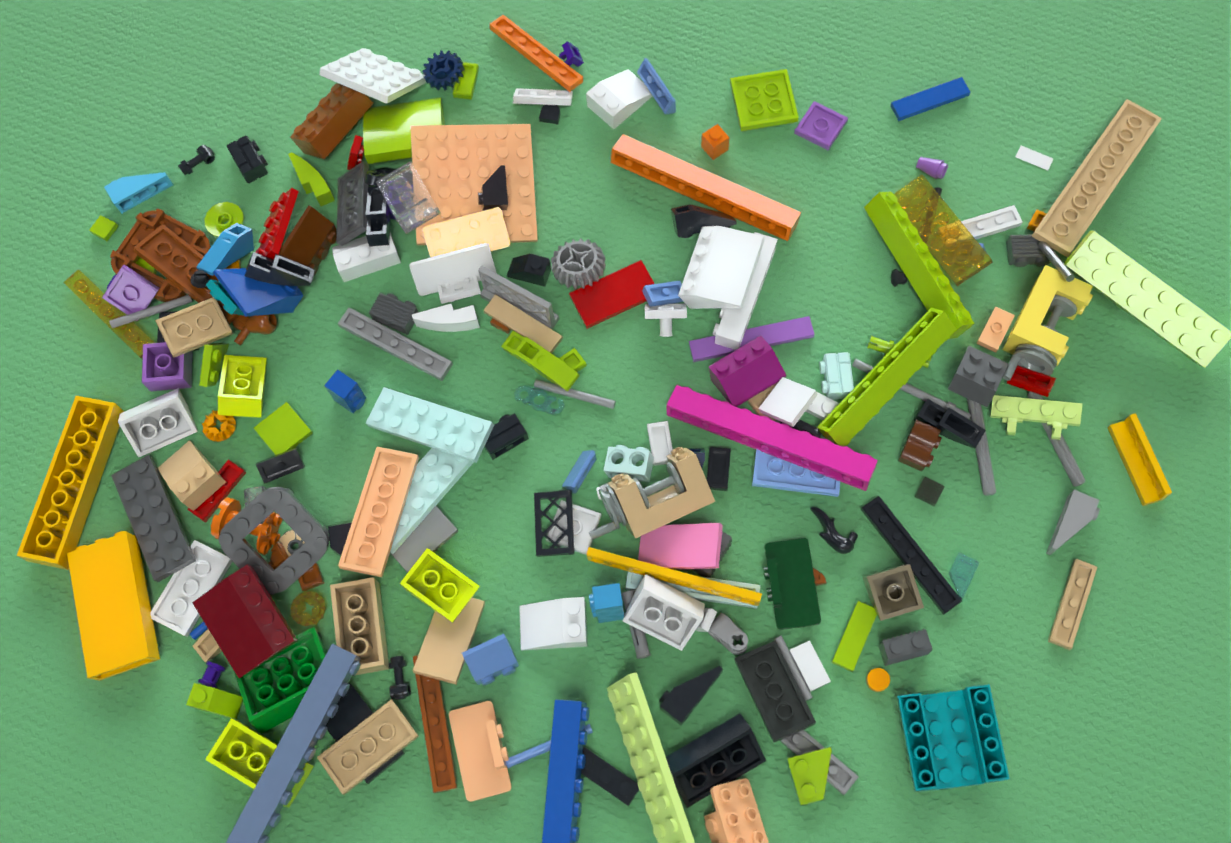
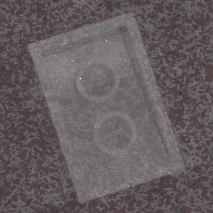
M411 161L376 181L395 219L406 234L441 214Z

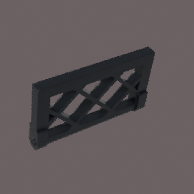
M572 490L534 493L536 556L575 554ZM560 498H566L567 508L565 510L556 503ZM548 499L551 503L542 511L541 500ZM553 505L562 511L555 521L546 515ZM564 515H567L566 531L557 524ZM543 516L552 523L544 532H542L541 520ZM554 526L563 532L555 542L546 535ZM567 536L568 547L561 548L557 544ZM544 537L553 544L549 549H542V539Z

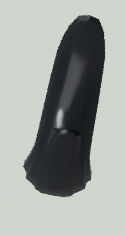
M817 507L810 508L824 529V533H819V535L840 554L851 552L854 549L858 535L855 532H850L848 538L842 537L835 528L834 518L830 519L825 512Z

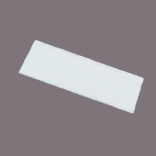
M1020 146L1016 158L1045 170L1049 169L1053 158L1024 146Z

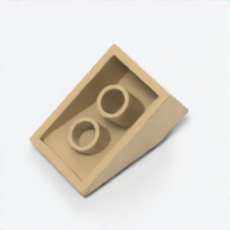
M190 440L157 468L178 499L193 511L226 483Z

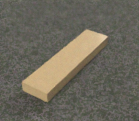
M496 294L483 310L485 314L523 337H528L550 353H553L563 339L560 334Z
M1079 559L1073 561L1048 642L1068 650L1072 649L1097 566Z

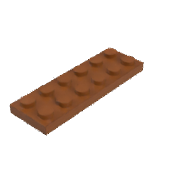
M162 224L133 247L134 253L198 303L213 298L210 294L211 290L207 286L205 288H196L190 281L194 272L198 271L197 265L204 256ZM206 273L209 281L210 279L219 281L215 275L212 276ZM217 300L228 324L240 316L229 314L223 308L224 304Z

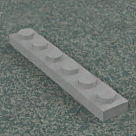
M351 308L347 309L338 322L339 327L440 381H443L453 365L452 361Z

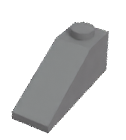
M1073 490L1068 495L1046 554L1051 555L1091 520H1096L1100 511L1097 508L1098 499Z

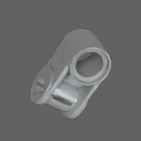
M720 613L712 622L708 633L732 654H743L748 645L747 635L729 617ZM734 640H742V646H740L739 644L734 646Z

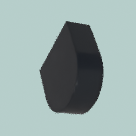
M544 105L541 108L539 121L552 124L559 123L560 108L558 105Z

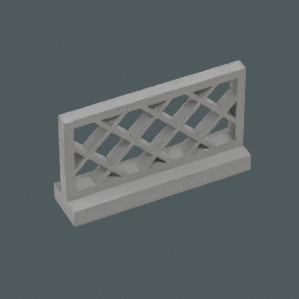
M484 266L479 268L478 271L484 288L480 294L481 298L490 302L496 294L550 329L554 328L559 320V315L553 313L551 303Z

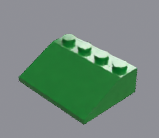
M315 627L297 635L298 641L243 677L238 678L235 673L249 722L261 734L294 716L325 658L327 651Z

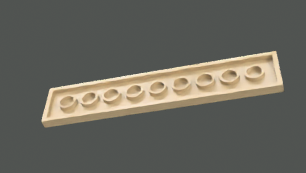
M1126 99L1038 225L1032 237L1046 242L1052 249L1069 257L1162 118Z

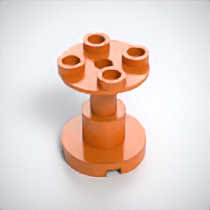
M227 497L219 504L218 508L221 511L219 515L214 514L211 523V534L216 539L219 538L223 527L241 511V505L238 500ZM275 512L271 513L263 524H259L249 533L258 537L256 544L258 553L266 555L271 546L280 539L278 530L282 523V518Z

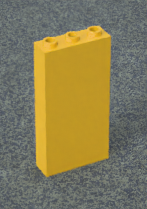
M127 531L117 532L114 534L115 536L110 538L98 539L94 544L88 546H78L74 551L67 553L87 678L100 681L160 660L153 619H151V607L139 543L136 536Z

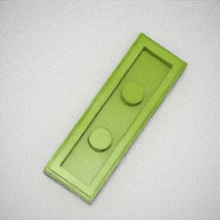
M857 601L831 663L851 672L854 671L877 615L873 607Z

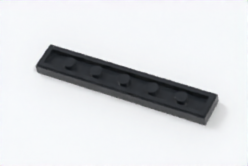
M880 496L861 508V511L904 565L910 564L915 580L943 615L962 602L961 598Z

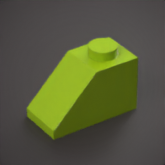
M194 683L186 705L237 720L243 699L242 696Z

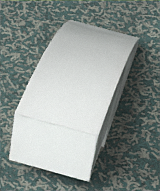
M452 304L412 314L416 327L427 330L457 332L480 328L473 305L454 310Z

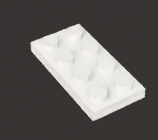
M196 540L190 546L196 561L173 574L150 612L151 619L186 637L189 636V633L200 617L192 602L220 583L233 562L228 556Z

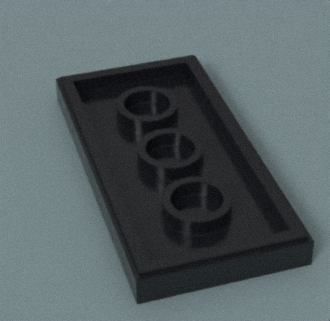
M349 683L350 687L344 697L341 696L337 703L339 707L335 716L329 718L326 724L327 731L336 742L373 714V711L351 683ZM402 750L365 778V782L367 784L372 782L405 753Z

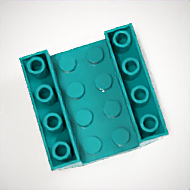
M990 684L966 687L959 691L897 696L915 791L981 785L1010 779Z

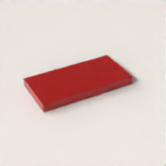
M642 260L598 279V282H592V286L588 284L585 285L584 289L581 287L570 292L569 297L586 329L646 302L647 300L642 290L644 286L655 283Z

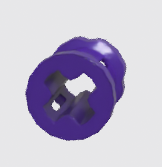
M207 661V668L202 679L198 680V683L217 689L218 686L216 684L221 673L225 672L226 668Z

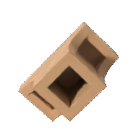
M995 307L977 344L996 353L1015 315Z

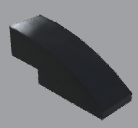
M388 185L368 187L365 215L367 218L366 238L369 247L389 245Z
M253 252L244 276L276 285L310 286L315 269L277 254L274 259H270Z
M927 399L922 404L913 419L941 430L939 435L972 448H976L986 431L949 407L944 409L930 399Z

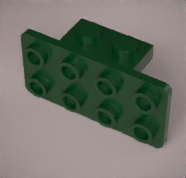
M798 538L766 543L765 552L768 566H764L763 569L765 580L770 579L771 588L766 589L768 602L773 601L777 628L784 630L819 625L821 623V616L808 539Z

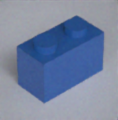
M338 369L324 385L334 401L353 414L365 403L366 397L358 383Z

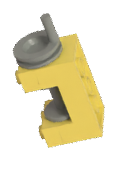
M1047 265L1044 266L1002 349L1013 355L1005 370L1003 379L1010 381L1017 366L1048 376L1053 374L1054 368L1058 366L1069 348L1066 345L1069 337L1060 334L1054 328L1060 316L1074 320L1077 314L1081 315L1093 297L1090 294L1092 285L1077 278L1067 282L1058 270ZM1047 311L1052 312L1047 325H1041Z

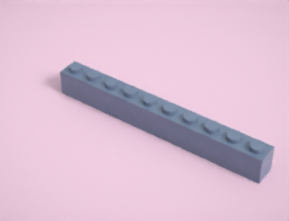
M331 644L226 843L269 842V832L272 827L275 828L281 819V814L279 813L283 806L290 802L293 795L291 791L295 783H299L305 772L303 768L306 762L313 758L316 752L314 747L318 739L321 740L324 737L329 718L335 716L339 707L337 705L341 696L344 697L350 687V684H348L352 675L355 676L361 666V663H359L360 657Z

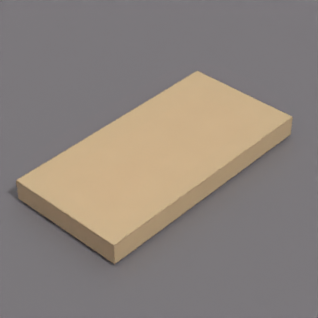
M471 598L453 623L435 611L413 668V673L457 685L465 662L462 652L470 648L485 606V601Z
M391 699L317 758L340 792L345 795L418 738L419 735Z

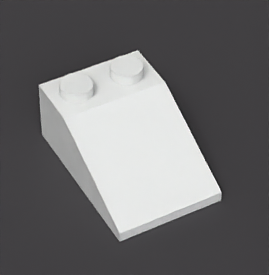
M630 70L600 81L586 93L587 107L612 129L618 127L653 97L644 82Z
M584 597L561 598L521 605V650L587 647L586 602Z

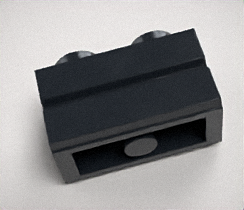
M245 135L237 139V141L227 144V149L247 183L267 175L268 171L265 166L268 163L263 155L259 156L257 154L260 149L254 140L250 141L248 136Z
M515 413L502 416L499 422L494 425L484 447L492 460L529 439L526 430Z

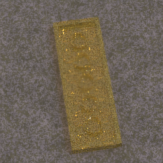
M920 175L894 193L900 206L908 214L910 222L918 230L922 241L927 244L929 252L957 287L993 263L990 256L923 175Z

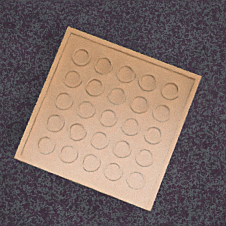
M530 124L410 126L417 245H427L423 234V227L481 212L482 205H478V193L481 192L482 185L501 165H505L508 198L507 210H502L510 243L537 242Z

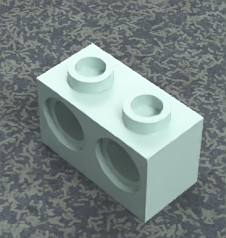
M616 445V447L608 446L604 472L609 478L618 474H627L632 479L637 478L639 481L650 482L654 457L647 448L643 447L629 449L623 445ZM623 458L620 464H615L617 459ZM644 460L641 466H635L638 461Z

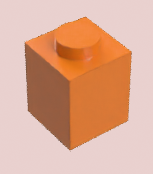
M716 124L702 134L701 147L714 160L729 150L730 137Z

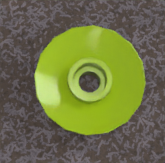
M218 203L212 206L206 213L204 219L205 227L210 234L219 237L225 229L235 223L243 224V212L234 203Z

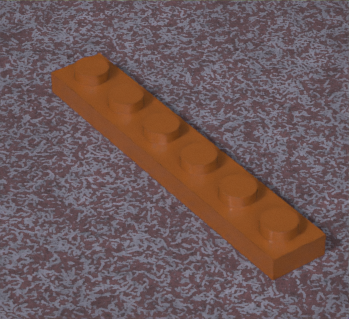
M413 656L414 666L418 656ZM415 674L433 793L458 789L441 681Z

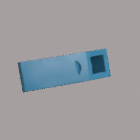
M235 223L225 229L197 265V269L213 276L214 270L224 269L253 251L252 229L239 223Z

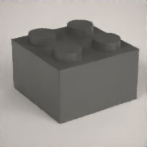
M968 346L948 390L988 407L998 389L1008 363Z

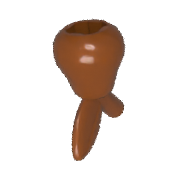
M275 315L238 316L232 324L241 332L234 342L241 346L250 332L264 335L273 333L277 327Z

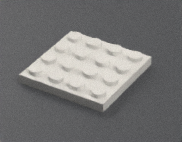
M360 49L320 68V76L384 103H389L426 83L425 75L421 74L419 70L404 67L402 63L392 62L385 56L371 53L368 49Z

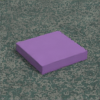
M814 101L796 127L794 134L829 151L846 125L848 118Z
M123 265L102 298L128 315L147 309L160 288L126 265Z

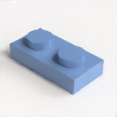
M680 281L646 285L642 290L650 307L684 302L678 296L682 286Z

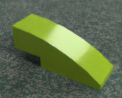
M292 152L289 153L290 160L306 194L314 192L321 207L335 201L328 185L319 172L301 157Z

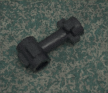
M201 145L197 148V156L188 162L185 160L181 161L178 167L184 175L191 174L193 172L192 168L203 161L205 164L212 163L215 160V156L210 147Z
M404 656L391 657L389 669H394L395 685H391L389 688L390 696L396 700L406 699L407 696H411L410 684L404 683L403 667L407 666L406 660H404Z

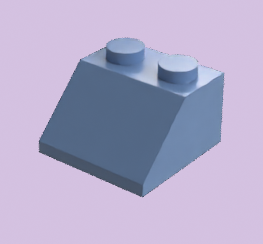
M504 634L462 652L468 668L478 685L481 683L483 686L495 681L494 677L501 674L503 676L512 674L516 671L515 668L519 666L511 645Z

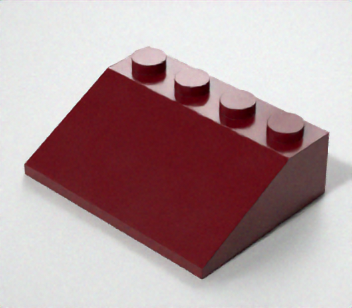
M245 565L192 602L238 678L243 677L298 641L255 570L250 565Z

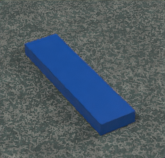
M960 77L893 101L890 106L898 121L968 97L970 90L964 79Z

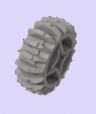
M582 238L579 241L572 239L571 243L565 241L564 247L559 246L558 251H554V257L551 258V269L556 280H559L561 285L565 284L567 288L573 285L575 290L578 286L584 289L586 284L592 286V281L598 282L599 276H603V270L606 267L605 255H603L602 249L598 247L596 242L591 243L589 239L585 242Z

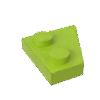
M213 343L204 345L199 386L209 387L216 385L229 344Z
M831 746L787 758L801 805L824 799L832 754Z

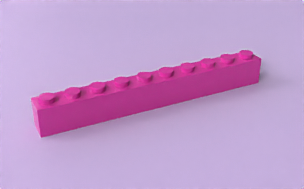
M676 385L666 405L667 416L748 447L758 449L761 452L867 491L876 469L878 460L868 454L857 453L849 447H841L833 444L828 439L817 438L809 432L793 429L788 424L777 423L769 417L753 414L748 409L737 408L729 402H721L713 399L708 394L697 393L689 387Z

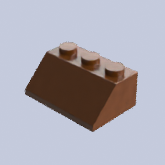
M308 205L280 249L279 256L315 269L313 275L315 276L321 261L327 257L329 248L337 241L335 225Z

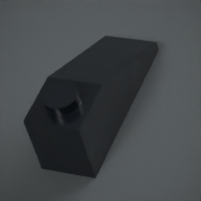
M718 666L674 687L671 692L667 690L659 700L662 703L660 710L682 726L722 674L723 668Z

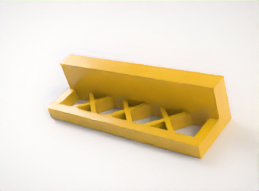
M1136 413L1129 415L1122 422L1110 425L1108 427L1109 433L1142 506L1162 501L1168 497L1172 491Z

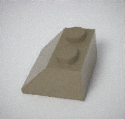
M910 564L863 577L869 599L880 621L924 608Z

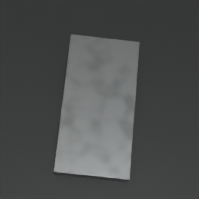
M365 161L338 178L337 244L341 246L366 231L367 218L365 214L369 184L365 183L366 172L369 171V164Z

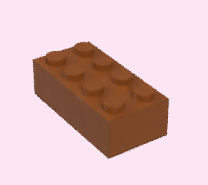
M337 83L332 86L329 94L319 101V105L308 113L305 121L294 129V133L290 138L304 154L325 159L373 105V102L367 95Z

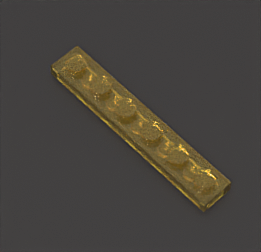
M78 269L63 283L143 360V344L154 342L134 322L112 328L109 321L126 314L102 298L104 293Z

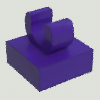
M568 41L562 45L564 51L559 54V58L566 59L564 62L567 65L571 66L574 64L579 67L584 63L576 46Z

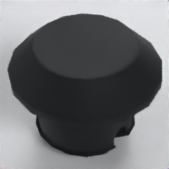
M897 269L891 274V283L894 287L898 284L907 283L905 273L899 272Z
M198 270L191 276L190 281L196 288H205L209 282V277L206 275V272Z

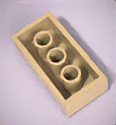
M372 577L330 585L336 646L361 658L359 661L361 666L356 675L388 670L389 660L379 582Z

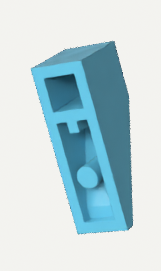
M163 172L121 177L112 181L104 188L122 214L173 186V183L166 173Z

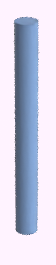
M590 724L585 726L587 735L593 733ZM551 740L510 757L509 761H506L507 768L550 751Z

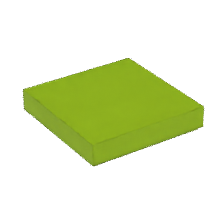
M287 402L254 427L255 431L275 455L295 448L313 434Z

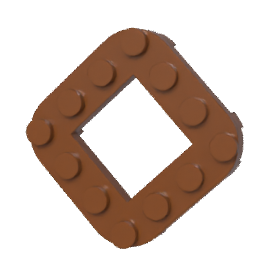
M156 208V210L147 211L143 214L140 212L135 217L136 223L117 251L113 250L110 255L113 271L117 275L121 267L126 265L160 288L154 298L161 302H168L186 296V293L166 278L165 280L137 265L136 262L140 257L134 253L133 247L162 224L203 256L211 248L208 238L201 230L197 231L166 215L161 209Z

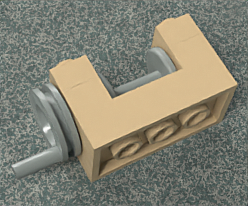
M686 447L673 449L671 454L666 456L669 462L666 464L669 477L645 488L642 487L637 478L632 479L627 474H618L612 477V481L607 483L608 486H606L605 492L603 489H599L600 497L612 522L590 531L591 539L594 540L613 530L619 529V523L623 526L626 525L627 530L636 539L714 503L715 499L696 454Z

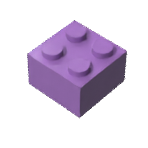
M166 342L143 344L142 383L151 392L192 388L193 350L173 358Z

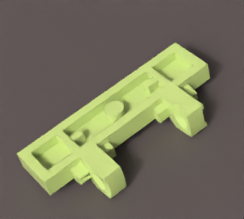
M994 395L992 399L991 418L1002 419V423H1008L1006 435L1016 434L1017 422L1030 421L1047 423L1048 426H1052L1051 439L1060 440L1062 429H1067L1068 425L1080 426L1082 403Z

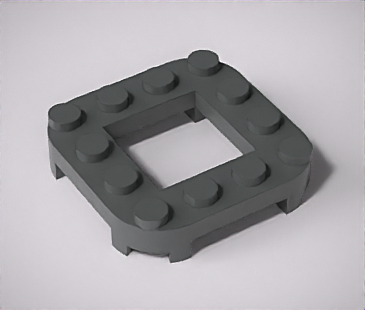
M270 487L260 493L223 527L218 538L223 552L239 569L245 565L253 567L270 595L286 590L319 561L329 547V531L326 526H322L295 498L293 491L282 487ZM274 511L305 542L276 569H273L244 539Z

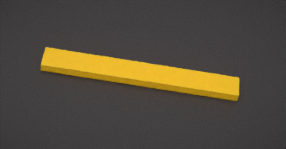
M588 547L587 559L591 562L643 576L647 574L661 581L754 606H759L762 594L591 547Z

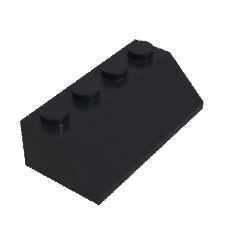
M740 713L666 756L677 792L686 808L710 795L712 787L732 782L766 761L751 727Z

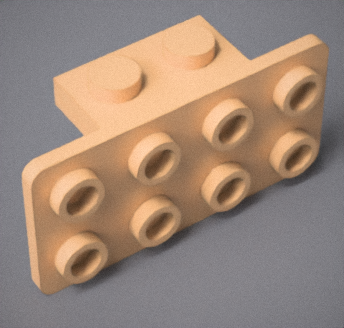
M485 701L450 711L449 720L466 799L469 802L509 792L512 788L506 761H509L507 748L502 746L501 738H504L501 724H497L493 703Z
M747 778L717 785L710 789L716 812L705 815L704 819L706 830L712 843H769L750 781Z

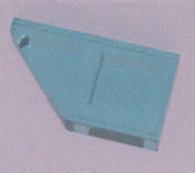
M958 553L949 571V575L954 583L957 595L962 600L980 562Z

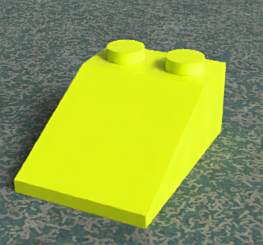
M224 355L218 391V415L261 418L267 358Z
M428 548L400 582L405 590L452 623L480 588L479 585Z

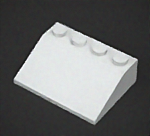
M722 226L702 227L678 296L690 309L742 308L765 237Z

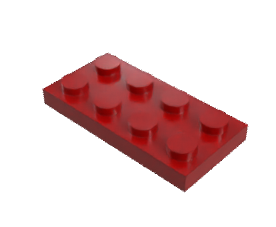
M290 188L286 193L283 192L277 202L273 201L269 208L271 214L264 223V227H266L265 232L259 238L260 247L255 253L270 259H274L276 254L279 255L299 191Z

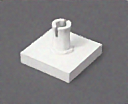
M685 303L652 307L649 304H645V319H660V336L662 337L673 336L672 318H687Z

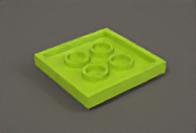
M787 69L730 78V86L741 131L798 122L799 116Z

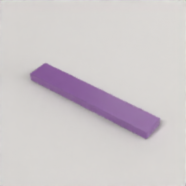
M810 316L746 329L740 347L759 336H762L770 346L813 338L815 334ZM716 336L689 341L693 362L727 356L735 350L715 344Z

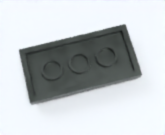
M776 641L734 658L773 743L816 724Z

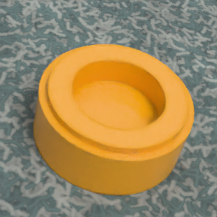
M874 668L868 673L866 683L871 690L881 692L889 686L890 676L884 669Z

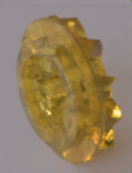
M306 591L296 596L290 608L293 620L299 625L306 627L317 625V622L324 618L326 610L325 600L313 591ZM305 602L310 606H314L312 608V616L307 612L303 613L306 610Z

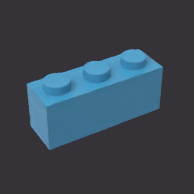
M620 584L592 587L593 594H589L590 608L593 617H597L598 623L623 620L624 610Z

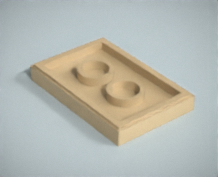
M214 297L155 320L173 358L232 334V330Z

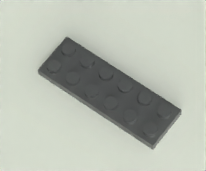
M147 455L112 474V479L153 580L160 582L196 561L153 457Z

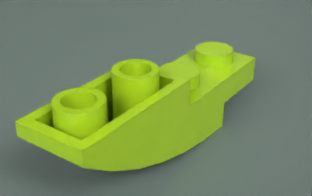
M514 330L501 346L503 350L567 392L580 376L552 353Z

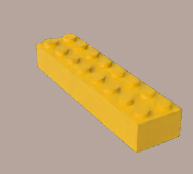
M75 396L19 547L18 557L28 562L69 570L67 553L74 551L78 545L120 427L118 423L119 414L125 412L116 403Z

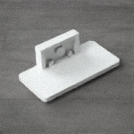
M487 243L412 262L409 265L418 294L424 296L438 292L441 304L481 294L478 281H481L478 271L481 266L496 273L491 251Z

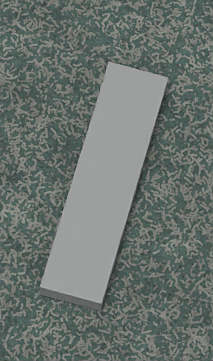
M804 730L780 740L781 743L796 755L824 748ZM831 754L827 782L844 796L859 776Z

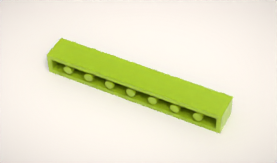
M879 192L864 209L927 311L930 308L944 311L956 327V330L949 339L958 338L975 324L971 314L963 306L959 295L951 287L949 279L939 268V263L933 258L927 244L922 241L918 230L910 222L908 214L900 206L896 195L892 192Z
M935 308L928 310L817 426L826 439L841 447L847 446L851 442V439L865 427L873 416L879 413L880 409L894 397V394L908 382V379L950 338L956 327L947 314Z

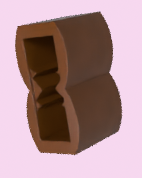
M916 420L898 461L919 471H923L925 466L929 468L934 458L931 452L933 448H938L942 439L939 436L941 430Z

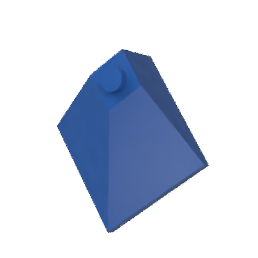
M246 268L217 269L213 271L219 282L246 317L292 313L304 296L298 289V286L270 284L245 277Z

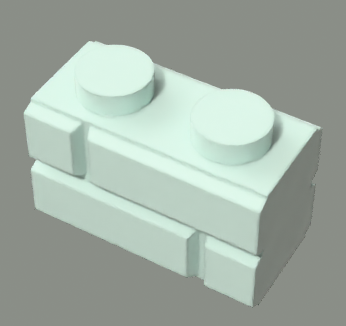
M848 352L825 354L823 361L819 362L820 374H824L825 379L821 384L822 393H826V397L832 400H842L854 389L850 354Z

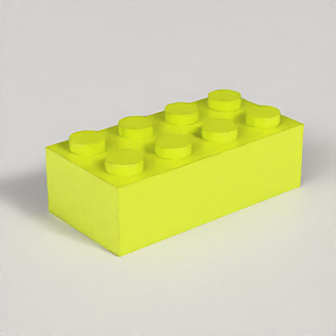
M231 718L205 760L255 789L278 744ZM306 762L303 768L305 771L299 783H295L291 791L293 792L292 798L284 807L289 808L314 768L312 764Z

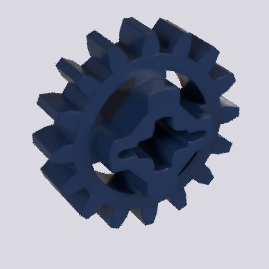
M442 50L440 55L433 53L434 58L428 57L429 63L423 65L425 68L422 70V73L425 75L424 79L431 88L435 86L437 90H440L441 87L447 90L449 85L453 88L454 82H460L458 77L464 76L462 73L465 70L462 65L463 62L456 53L451 54L450 50L446 54Z

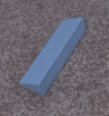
M644 58L637 71L638 75L664 114L675 113V99L648 59Z

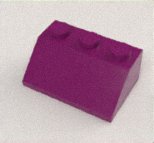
M762 336L757 337L708 367L712 383L725 399L735 407L776 384L782 377L786 378V373L774 350Z

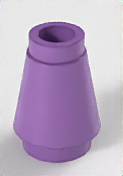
M920 157L916 168L935 179H943L948 164L944 163V160Z

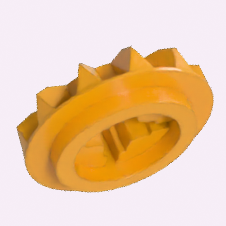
M212 410L210 415H205L206 419L202 423V432L208 439L220 442L228 439L234 433L236 428L234 416L218 415V411ZM217 419L222 423L220 425L221 431L214 427Z

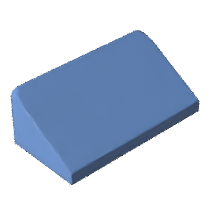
M589 450L581 453L564 481L563 488L572 490L574 494L577 493L596 461L595 451Z

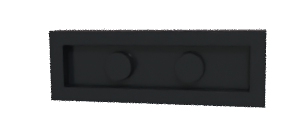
M583 747L585 767L581 769V774L629 807L639 792L638 783Z

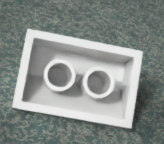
M391 232L389 245L369 247L367 238L364 236L349 241L343 246L337 245L332 247L338 272L344 282L401 263Z
M179 388L119 414L118 423L138 457L197 432L190 409Z
M645 574L635 590L624 615L623 622L682 651L703 620L705 604Z

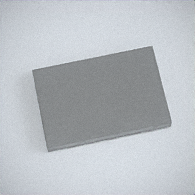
M435 506L392 556L408 573L427 548L432 552L437 551L459 531L439 508Z

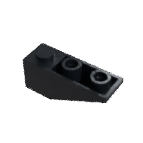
M691 204L671 208L674 231L678 238H689L693 234L700 233L702 227L722 226L730 228L731 225L737 224L734 217Z

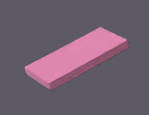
M721 523L664 525L641 536L638 560L672 570L719 568L723 525Z

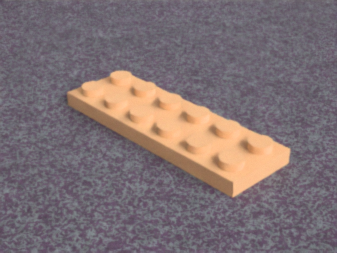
M376 447L338 564L340 569L377 577L383 576L419 460L417 454Z

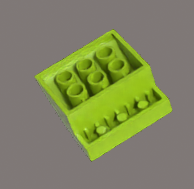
M442 98L369 108L363 118L364 156L367 163L411 158L410 126L445 125Z

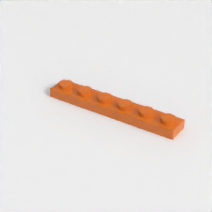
M502 15L490 23L491 31L569 92L583 83L582 75L506 16Z

